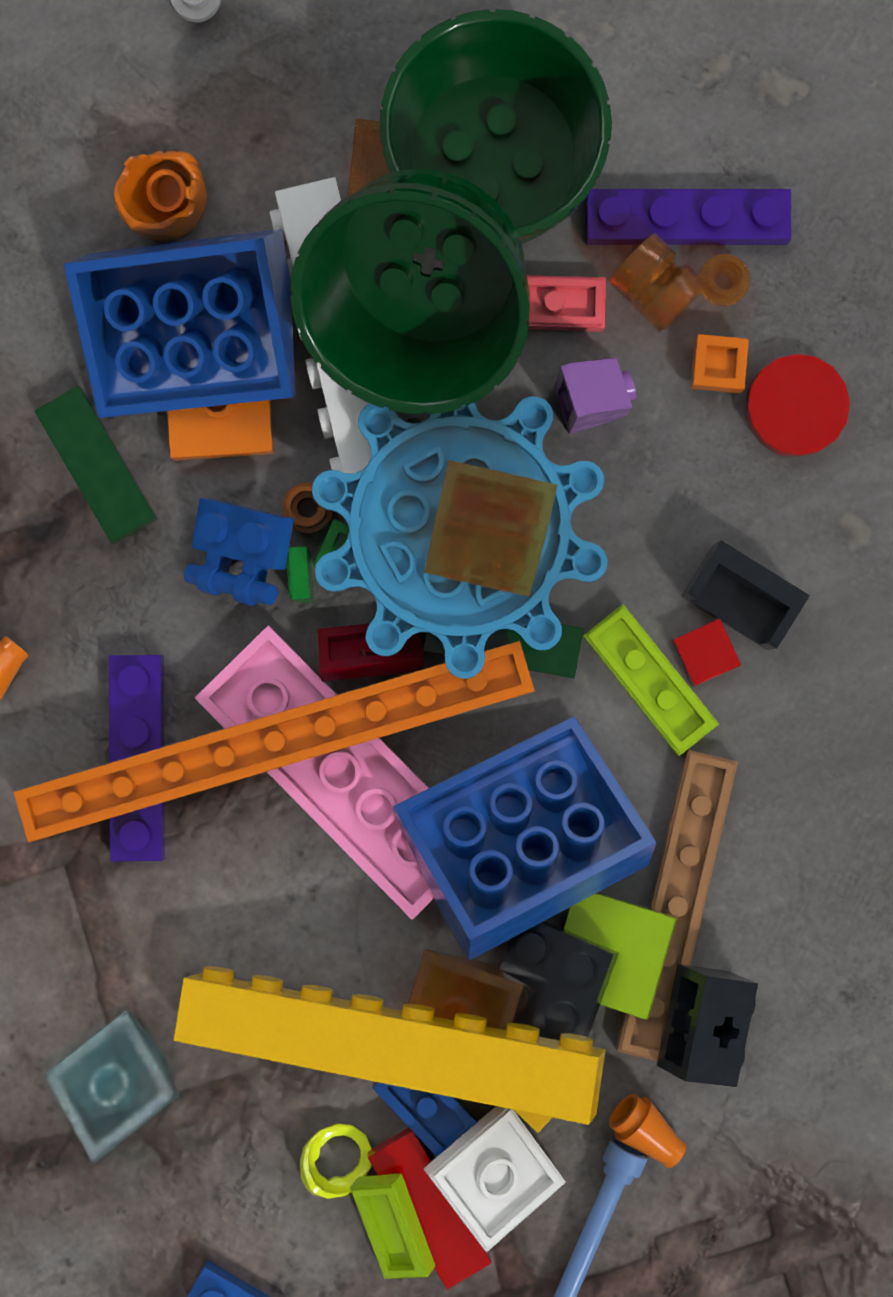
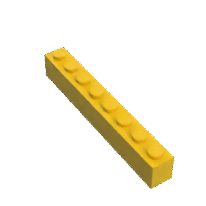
M204 966L202 973L183 978L174 1041L587 1125L592 1122L597 1114L606 1049L592 1047L593 1039L586 1036L563 1033L560 1035L559 1041L539 1037L540 1029L529 1025L509 1023L507 1024V1030L486 1027V1018L477 1015L457 1013L454 1020L434 1017L435 1009L424 1005L403 1004L402 1010L383 1007L384 999L371 995L353 994L351 1001L332 997L333 989L324 986L302 985L301 991L282 988L284 980L271 976L254 975L252 976V982L235 979V971L223 967Z

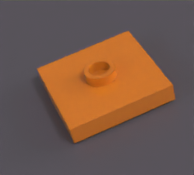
M271 400L167 411L170 458L173 461L274 454Z

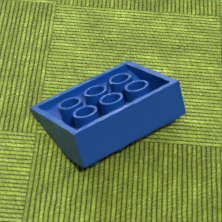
M282 229L91 253L64 263L98 418L293 398L295 396L293 324L290 299L291 280Z
M575 716L393 806L397 820L438 907L468 961L645 868L650 863L657 843Z

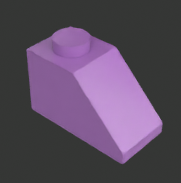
M617 358L563 365L560 367L554 385L569 435L627 417L633 408L631 401L637 399L632 376L628 370L621 372Z

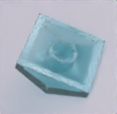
M127 1011L45 1075L91 1161L94 1162L99 1161L179 1097L165 1056L132 1014Z

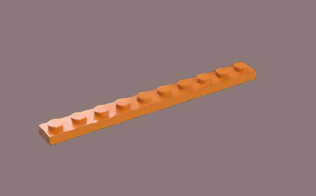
M517 641L484 651V666L477 675L471 678L463 679L454 676L446 667V663L15 791L13 793L28 843L534 692L521 643Z

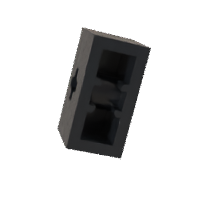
M678 964L656 1066L686 1082L737 1087L740 1070L745 1059V1046L751 1017L756 1006L755 998L758 983L730 971Z

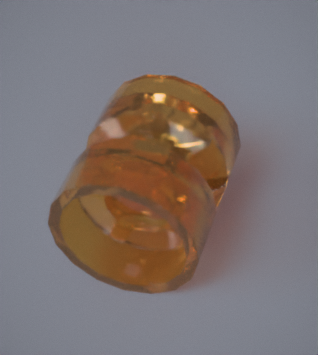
M654 233L622 263L611 277L609 283L628 302L638 300L641 303L640 314L661 333L686 310L708 283L688 264L678 266L675 263L677 253L657 233Z

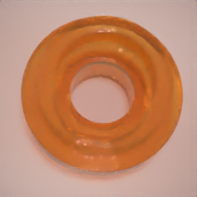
M730 254L716 255L710 258L702 267L698 278L699 289L704 298L714 305H733L739 302L749 289V270L745 263L736 256ZM726 274L732 281V287L729 289L719 288L715 283V276Z

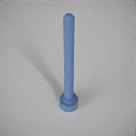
M616 1138L610 1139L602 1157V1160L606 1163L603 1168L606 1177L554 1297H577L625 1184L631 1185L634 1178L641 1177L649 1156L616 1140Z

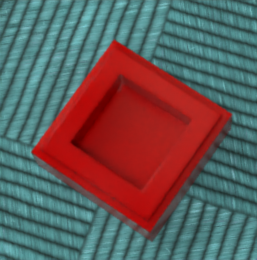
M721 619L712 621L671 640L692 686H697L741 666Z

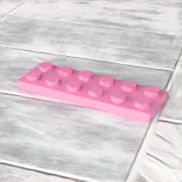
M268 625L195 699L226 729L338 694L326 682H322L321 677ZM381 738L266 771L411 920L434 899L393 811V806L429 789V787Z

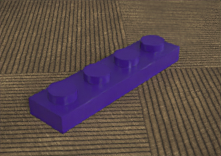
M591 189L586 197V245H788L791 241V189Z
M109 655V760L112 763L164 747V655ZM165 802L110 818V862L163 861L165 859Z

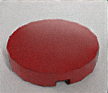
M793 354L777 358L757 374L748 389L746 399L747 420L750 430L761 445L782 456L801 457L820 452L839 437L848 421L850 399L846 383L833 366L815 356Z

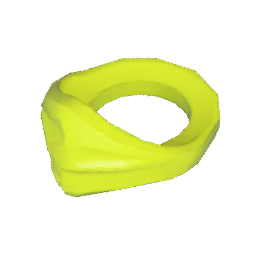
M342 1123L333 1124L315 1133L303 1147L300 1158V1177L306 1189L315 1196L327 1199L343 1197L351 1193L350 1186L358 1177L366 1176L371 1169L372 1164L368 1159V1151L371 1150L367 1135L352 1124ZM344 1135L352 1138L360 1148L358 1165L345 1176L325 1178L318 1172L315 1161L319 1158L320 1148L335 1136Z

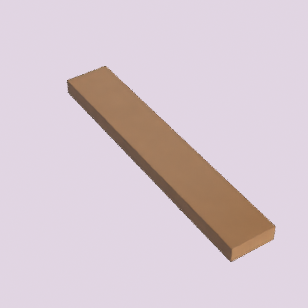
M692 750L685 751L648 907L649 909L677 917L650 1016L645 1020L623 1013L615 1047L617 1052L654 1061L658 1060L677 965H691L738 765L737 761Z

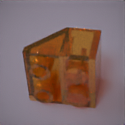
M449 460L424 573L530 597L547 534L557 484Z

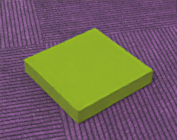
M598 892L570 907L564 930L619 953L600 1005L645 1020L649 1018L677 917Z

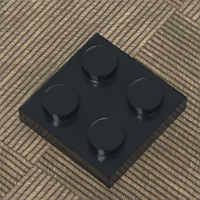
M543 921L510 939L484 1011L510 1023L539 1028V1036L560 1041V1035L563 1033L589 1037L619 953Z

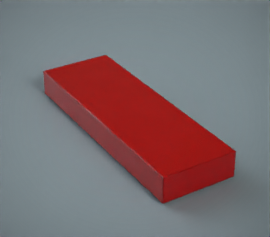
M409 1127L368 1151V1159L378 1175L402 1173L436 1266L434 1269L447 1290L492 1264L489 1252L482 1248L423 1170L433 1159L421 1139Z

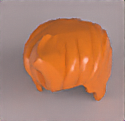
M158 151L149 155L141 154L129 157L124 163L125 168L116 183L113 197L115 207L123 222L132 231L140 234L142 238L154 241L179 240L192 232L204 214L208 197L198 160L192 154L183 151H167L165 153Z

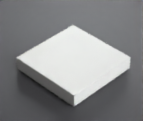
M498 1106L493 1108L423 1169L486 1252L566 1183L515 1111Z

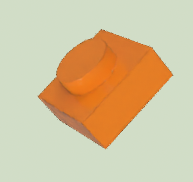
M698 334L694 341L690 389L742 393L745 390L749 339Z

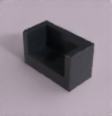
M720 540L712 545L681 597L714 618L721 619L722 623L762 648L771 650L778 648L810 595Z

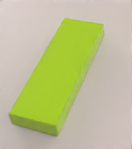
M624 604L620 605L582 636L677 756L683 754L719 725Z

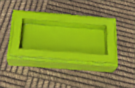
M402 1173L358 1177L350 1186L384 1279L429 1277L436 1265Z

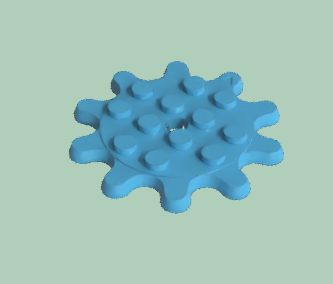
M538 396L522 399L507 418L498 421L483 417L478 412L474 402L468 406L464 404L456 410L431 414L425 421L415 424L405 422L398 417L395 411L389 410L388 407L384 406V408L369 404L362 409L358 417L359 430L371 447V458L368 465L357 473L328 470L316 477L312 486L314 500L319 506L342 515L349 527L348 539L345 544L338 550L325 554L317 562L315 568L316 579L320 586L328 591L337 592L350 587H361L373 594L377 603V612L366 631V642L374 653L380 656L394 655L413 634L429 632L437 636L443 643L446 667L450 673L458 678L467 679L477 675L483 668L486 640L497 630H514L522 636L530 647L537 650H548L558 643L562 634V626L549 605L551 588L563 579H575L581 582L598 580L607 569L608 559L604 550L594 543L577 537L572 530L570 522L571 514L575 507L582 502L593 499L603 489L604 475L600 467L590 461L584 460L560 466L546 458L543 452L542 441L552 424L553 411L545 399ZM457 512L469 515L475 524V532L472 537L462 542L453 541L446 535L444 530L446 519Z

